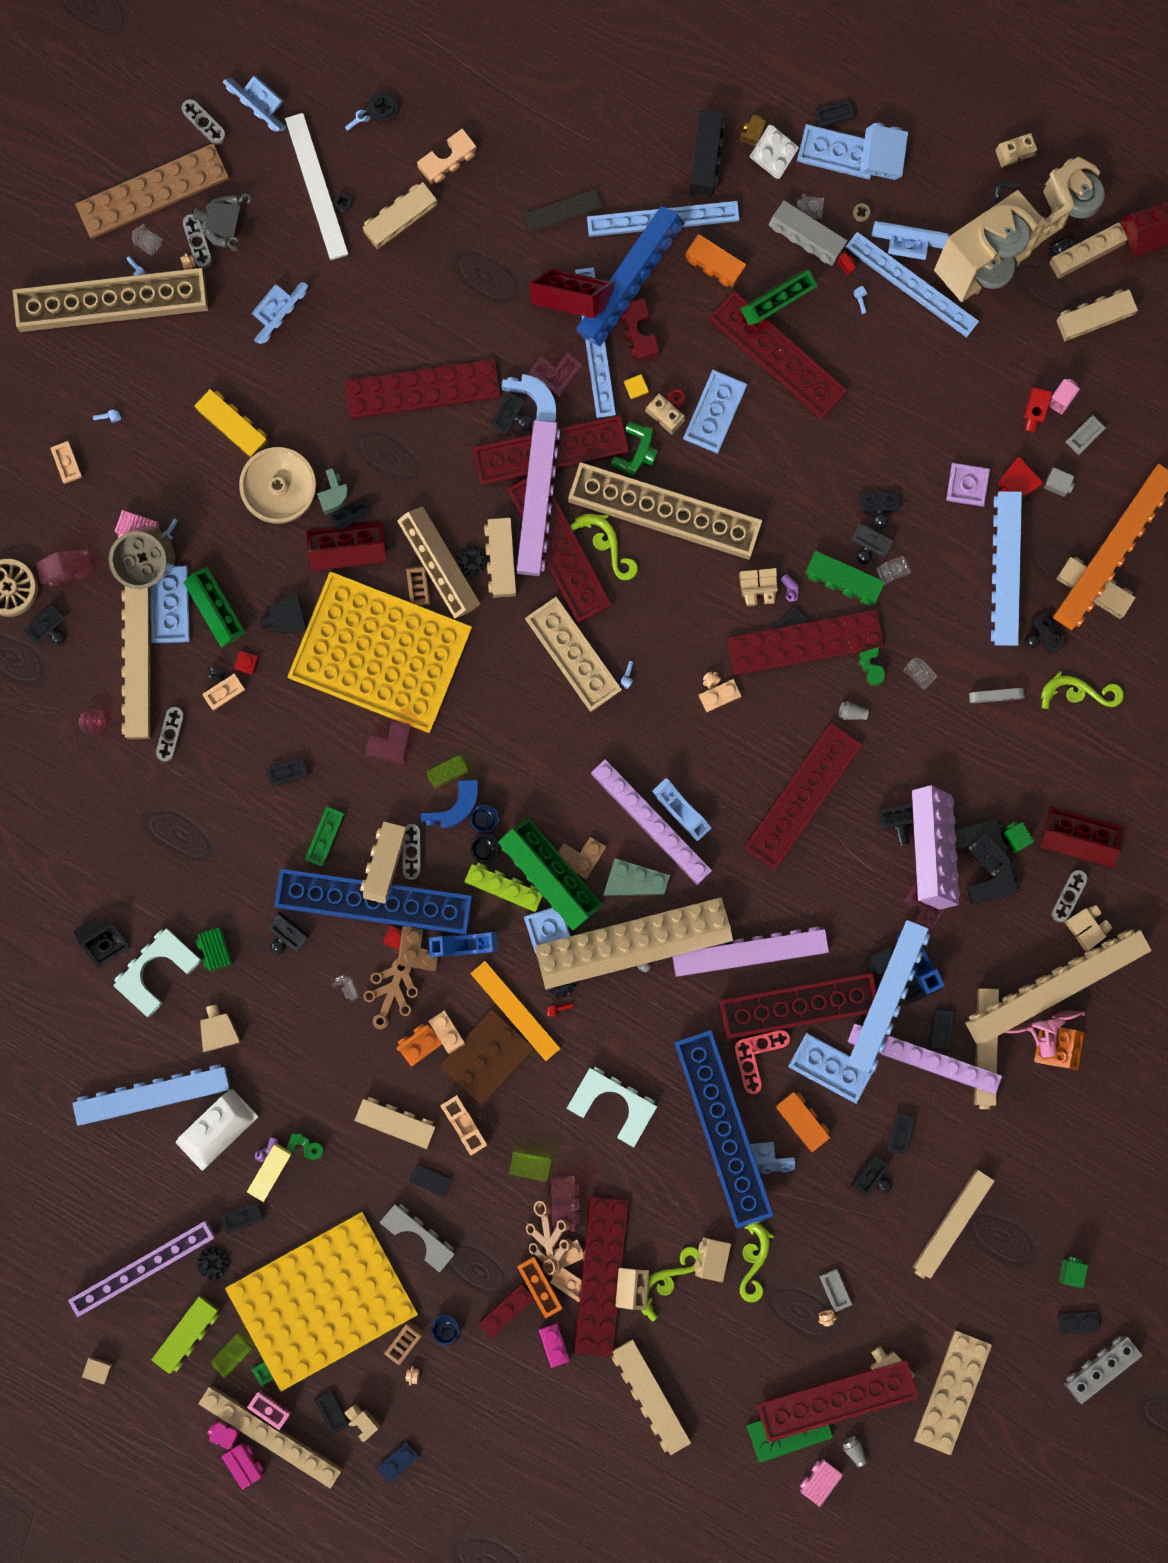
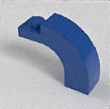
M478 780L458 781L459 796L456 804L445 812L421 813V821L426 822V826L437 825V822H441V829L452 828L462 823L475 808L478 799Z
M497 932L429 938L430 957L498 952Z
M922 947L920 952L923 953L920 963L915 964L913 970L916 971V980L928 995L945 986L938 970L933 966Z

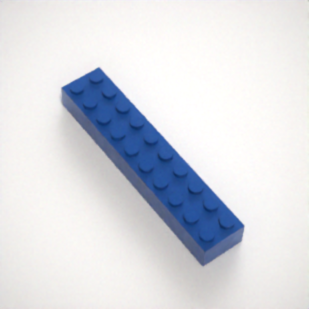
M280 869L275 908L467 935L472 896L391 885L385 904L363 898V891H360L363 880Z
M710 1030L675 1042L736 1229L775 1217L713 1032Z

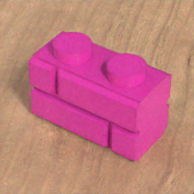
M558 1323L540 1328L539 1332L551 1368L570 1362Z
M221 1419L211 1424L207 1434L210 1435V1442L217 1445L220 1444L225 1449H230L235 1444L240 1431Z
M243 1442L222 1455V1459L242 1490L262 1478V1472L264 1471L259 1461L255 1462L251 1456L254 1454L248 1444L244 1445Z

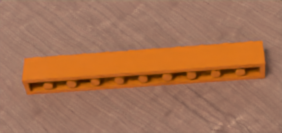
M1157 464L1053 616L1054 619L1070 630H1073L1075 626L1080 627L1085 620L1083 615L1086 611L1090 612L1095 605L1093 600L1096 595L1098 597L1102 595L1106 589L1103 585L1106 581L1110 582L1116 574L1113 571L1115 567H1120L1126 559L1124 557L1126 551L1130 553L1136 545L1134 539L1137 536L1139 538L1146 530L1144 527L1147 521L1150 523L1156 515L1153 511L1156 507L1160 508L1165 502L1166 498L1164 495L1168 492V470Z

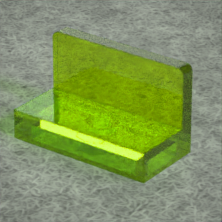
M513 1151L509 1174L547 1181L551 1159Z

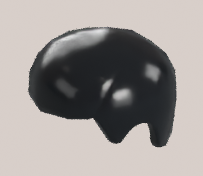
M479 834L470 844V854L475 861L480 863L491 862L497 857L500 844L496 837L491 834Z

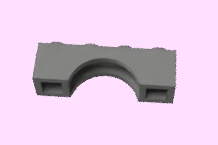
M394 1204L380 1223L394 1235L403 1231H411L420 1235L427 1249L425 1261L440 1273L454 1256V1247L446 1241L442 1243L437 1239L439 1235L431 1228L429 1231L423 1227L424 1222L418 1217L412 1218L407 1214L409 1210L405 1206Z

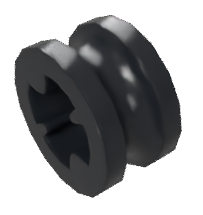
M340 193L335 197V207L338 211L347 212L350 210L352 202L349 195ZM340 199L348 201L345 207H343L341 204L338 205V202L340 203Z
M208 668L209 674L206 675L207 678L220 682L223 681L222 675H225V672Z

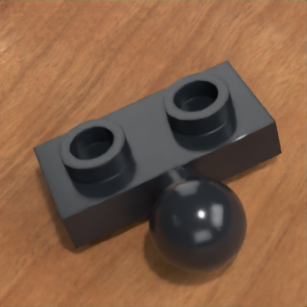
M508 392L490 426L506 435L514 422H517L518 427L522 430L529 429L532 425L531 418L528 415H518L525 400Z
M898 491L860 493L861 514L877 513L873 519L874 525L878 528L886 527L889 519L884 512H899L900 510Z
M861 522L851 539L864 546V549L859 550L856 556L861 564L870 562L872 558L871 550L886 557L894 541L893 538Z
M50 604L23 631L37 645L48 634L50 635V641L54 645H61L65 641V634L54 628L65 617Z
M1050 612L1031 620L1037 635L1031 633L1025 637V645L1028 648L1034 649L1038 647L1041 641L1049 655L1066 646Z
M278 913L267 928L279 938L273 940L270 944V950L274 954L283 953L285 943L298 952L310 937L282 913Z
M872 1154L850 1185L866 1197H868L875 1186L880 1193L886 1194L890 1192L892 1188L890 1180L886 1178L881 1179L889 1165L875 1154Z

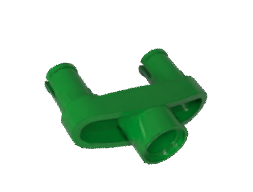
M629 421L625 432L640 437L641 443L633 461L629 462L614 456L611 467L634 477L643 462L651 466L654 464L659 450L650 447L653 428L643 427Z

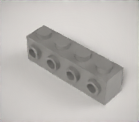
M786 201L782 202L769 223V226L775 232L783 234L791 242L797 243L808 253L816 255L822 262L828 263L831 266L847 243L846 239Z
M1119 1336L1112 1341L1113 1345L1110 1348H1104L1097 1353L1098 1357L1095 1360L1087 1361L1081 1366L1082 1370L1077 1374L1074 1372L1066 1378L1065 1386L1080 1404L1087 1401L1142 1357V1354L1127 1336Z

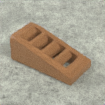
M423 565L407 567L410 603L417 606L430 605L425 567ZM422 572V575L420 576H412L411 574ZM423 580V583L412 584V581ZM424 588V591L413 592V589ZM425 595V599L414 600V596Z
M408 1320L384 1355L400 1366L424 1331ZM402 1336H405L407 1339H409L411 1341V1344L404 1340ZM397 1342H399L400 1344H402V1345H403L404 1347H406L407 1349L404 1350L402 1347H400L399 1345H397ZM394 1348L395 1350L400 1352L402 1356L400 1357L399 1355H397L395 1352L392 1351V1349Z

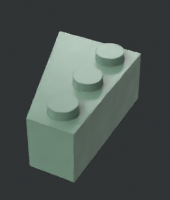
M615 858L603 896L664 895L670 875Z

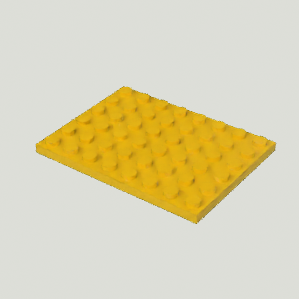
M330 572L287 678L430 734L472 627Z
M363 1212L225 1288L280 1391L289 1388L418 1315Z

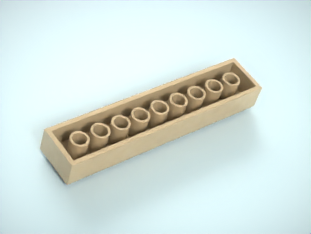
M202 268L13 290L16 327L20 332L208 311L205 274Z
M581 462L568 498L569 503L750 560L762 523L760 519Z
M717 898L536 945L535 950L545 989L727 943L733 941L722 898Z
M1125 930L1117 935L1118 938L1109 939L1101 943V948H1093L1085 952V957H1076L1068 962V966H1060L1052 970V975H1044L1036 979V984L1025 985L1018 989L1019 993H1011L1003 997V1002L997 1004L995 1002L987 1006V1011L972 1014L969 1016L970 1020L965 1022L974 1041L976 1043L990 1041L1151 952L1141 930Z

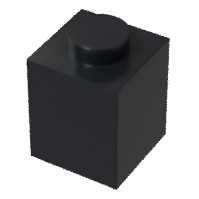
M891 948L868 958L869 963H867V966L871 973H875L877 976L886 971L893 954Z

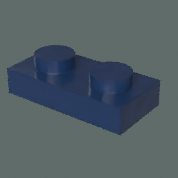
M406 1442L383 1461L377 1469L390 1483L420 1456Z

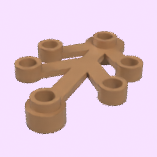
M398 959L393 962L392 968L380 973H373L370 978L372 983L380 984L382 979L394 975L392 982L376 990L366 991L363 995L366 1002H373L375 998L387 993L380 1013L373 1018V1025L377 1029L387 1027L389 1023L387 1014L394 996L400 1006V1014L408 1016L411 1013V1007L407 1005L399 987L401 978L407 987V996L415 998L418 995V989L414 987L409 976L411 967L405 966L403 971H399ZM374 975L380 976V980L378 982L373 981ZM412 988L416 990L414 996L409 995V990ZM367 993L373 994V998L371 1000L366 999ZM403 1007L409 1008V1012L407 1014L402 1013ZM378 1018L384 1019V1023L382 1025L377 1024Z
M546 1200L537 1201L534 1205V1212L542 1219L544 1235L539 1231L538 1224L530 1223L526 1226V1232L538 1241L529 1245V1252L543 1262L542 1268L545 1274L556 1276L561 1271L560 1261L566 1251L572 1249L573 1243L570 1239L561 1240L560 1247L556 1253H554V1247L563 1231L569 1230L570 1223L566 1219L559 1220L552 1234L549 1219L552 1206ZM542 1246L546 1249V1254L542 1252Z

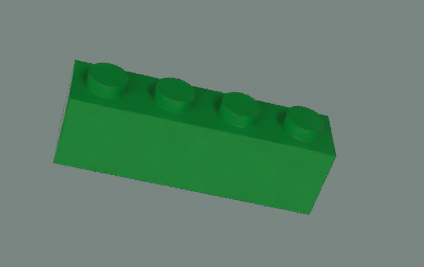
M805 270L797 273L740 309L749 325L755 324L816 288L817 284L810 270Z
M817 551L814 552L805 572L809 580L816 583L821 581L825 583V587L831 590L837 588L843 591V595L849 598L855 596L860 599L861 603L868 606L871 604L875 605L885 581Z
M208 567L192 573L183 582L221 648L236 642L246 633Z

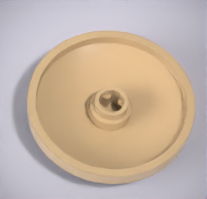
M272 447L258 452L249 459L242 470L239 488L245 506L255 517L268 523L282 524L299 518L309 509L316 493V479L310 464L302 455L288 448Z

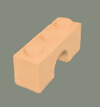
M463 129L447 139L448 146L452 150V154L448 158L440 159L431 151L417 162L418 168L431 185L435 182H441L445 178V174L449 171L454 172L460 167V163L464 160L469 161L475 156L476 146Z
M458 1095L440 1105L470 1155L488 1145Z

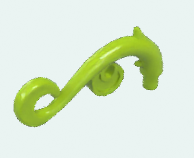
M584 514L577 517L575 522L569 525L574 532L579 527L583 528L584 526L591 528L590 524L600 526L606 532L608 540L603 541L604 534L597 533L593 537V545L600 551H605L611 547L612 566L616 576L621 580L628 581L633 579L638 572V566L634 560L630 558L621 559V564L626 563L629 566L627 573H622L618 569V540L613 527L606 520L609 515Z
M1061 671L1045 685L1041 694L1043 709H1049L1052 696L1058 693L1055 690L1062 685H1074L1078 688L1077 692L1073 691V687L1069 688L1066 692L1068 701L1072 703L1082 701L1086 692L1098 702L1108 707L1118 706L1124 698L1123 690L1117 684H1109L1103 688V695L1108 691H1112L1115 694L1113 701H1106L1085 681L1073 676H1061Z
M760 1222L744 1227L752 1235L755 1232L761 1244L758 1255L753 1254V1251L758 1250V1247L752 1243L745 1245L742 1250L744 1259L747 1262L754 1263L740 1285V1295L748 1302L759 1301L763 1295V1287L756 1280L752 1281L756 1287L754 1293H747L745 1287L752 1276L764 1264L769 1252V1238H774V1235L769 1233Z
M695 1247L684 1248L680 1254L681 1264L685 1265V1259L689 1255L698 1261L700 1254L698 1249ZM695 1264L687 1268L664 1269L648 1277L646 1310H641L644 1316L647 1315L652 1322L658 1318L652 1310V1298L648 1299L651 1287L657 1281L663 1280V1286L657 1284V1292L660 1295H669L674 1289V1282L670 1276L691 1273L694 1271Z

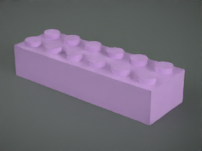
M932 785L912 790L918 901L939 910L959 905L960 892L958 889L959 874L956 862L958 857L955 845L953 796Z

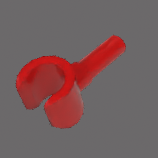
M573 1004L547 1007L546 1015L557 1017V1011L573 1008Z

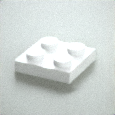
M768 125L749 157L773 177L780 179L799 147L774 126Z

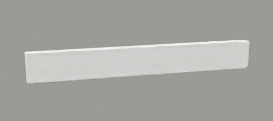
M301 113L285 118L330 261L347 256L348 252L304 115Z

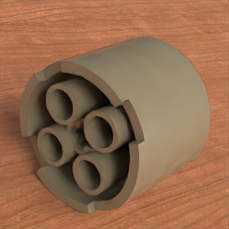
M150 526L138 527L120 536L112 545L109 553V565L114 577L121 584L133 589H144L156 584L165 578L174 566L175 553L170 541L171 539L160 529ZM144 552L146 553V560H143V555H141Z

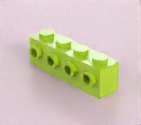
M480 863L471 865L465 879L466 884L536 913L542 896L535 886L525 887L522 885L523 881L512 878V881L504 878L506 874L497 870L494 873L487 871L488 867Z
M199 1296L151 1360L169 1374L173 1371L177 1372L183 1365V1362H181L185 1355L189 1357L195 1349L193 1346L197 1339L201 1341L207 1333L205 1328L208 1324L213 1325L217 1320L219 1309L204 1297Z

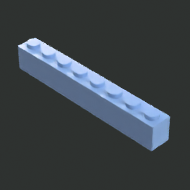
M998 492V496H994V507L997 508V515H994L993 527H997V534H993V546H997L996 553H993V565H996V573H992V584H996V592H992V603H995V611H991V622H995V630H991V641H994V645L1018 646L1022 492Z
M906 920L847 1063L848 1066L868 1074L871 1071L875 1072L879 1060H876L879 1052L883 1053L886 1042H884L886 1034L890 1036L894 1026L891 1024L893 1017H898L901 1006H898L901 998L905 999L909 990L906 988L908 981L912 982L916 971L913 968L916 963H920L923 953L920 951L923 945L927 946L931 935L928 934V928Z
M221 1064L210 1066V1071L202 1072V1069L190 1071L191 1075L184 1077L183 1073L172 1075V1079L164 1081V1078L152 1080L153 1084L145 1085V1082L134 1084V1088L129 1090L126 1087L115 1089V1093L108 1094L107 1091L96 1093V1097L89 1099L88 1095L79 1097L77 1102L72 1103L77 1126L231 1090L226 1067L221 1068Z

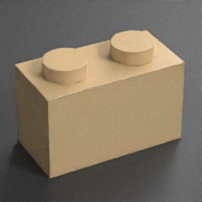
M703 1237L698 1248L699 1258L694 1266L695 1276L723 1282L731 1244Z
M619 1268L616 1307L646 1310L649 1270Z

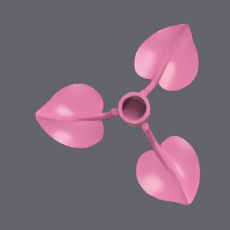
M1059 1011L1052 1015L1054 1019L1038 1021L1033 1024L1022 1022L1004 1033L1030 1031L1036 1041V1046H1040L1041 1057H1052L1057 1055L1055 1043H1057V1029L1065 1024V1020L1080 1015L1084 1016L1085 1011ZM1033 1027L1045 1030V1035L1040 1037L1041 1040H1039Z

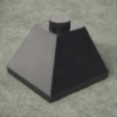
M89 920L73 930L78 943L97 968L130 948V945L112 921Z

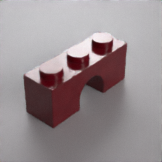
M645 299L632 301L621 316L622 322L626 321L627 328L625 329L627 340L631 339L632 342L630 347L631 355L633 358L636 357L637 362L658 357L660 352L655 334L644 336L637 330L640 323L649 321Z
M521 1283L503 1302L485 1316L478 1325L492 1339L534 1300L532 1293Z

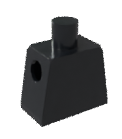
M297 594L268 606L270 615L260 617L262 628L273 626L276 634L300 633L307 630Z

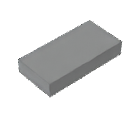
M1092 415L1066 443L1080 455L1106 427Z
M837 1268L819 1276L834 1312L853 1305Z

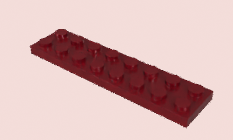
M733 291L708 320L822 420L847 390L766 318L758 323L749 325L740 309L748 304V302Z
M495 359L345 381L350 419L500 398Z
M618 415L560 428L559 440H555V447H558L557 459H553L552 466H556V469L577 465L580 462L586 463L629 453L621 416ZM532 435L472 448L480 486L528 476Z
M527 479L507 489L522 519ZM553 495L549 496L548 501L549 504H552L551 515H547L546 522L550 524L549 533L544 536V541H547L546 553L543 552L542 557L577 623H580L612 605Z
M877 610L727 638L734 676L864 652L878 647L879 649L884 648Z
M830 723L743 849L773 870H776L862 744Z
M589 1197L573 1348L574 1354L607 1357L613 1355L618 1309L616 1307L619 1268H622L628 1200Z
M907 1359L764 1401L758 1403L757 1408L769 1443L918 1398V1394Z

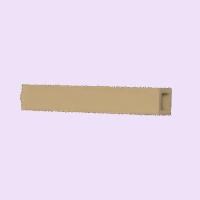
M977 989V1012L987 1011V1006L995 1002L996 1004L999 1003V989ZM998 1036L986 1043H976L975 1054L976 1067L996 1074ZM975 1088L974 1105H979V1109H991V1106H996V1095Z
M975 1170L912 1266L916 1269L915 1274L923 1279L926 1276L931 1279L994 1183V1180L979 1170Z

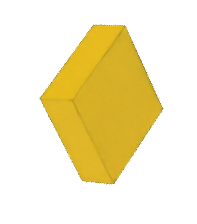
M642 374L624 381L631 400L649 392Z

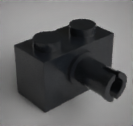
M913 803L876 812L880 831L893 828L896 832L898 846L911 844L906 827L914 824Z

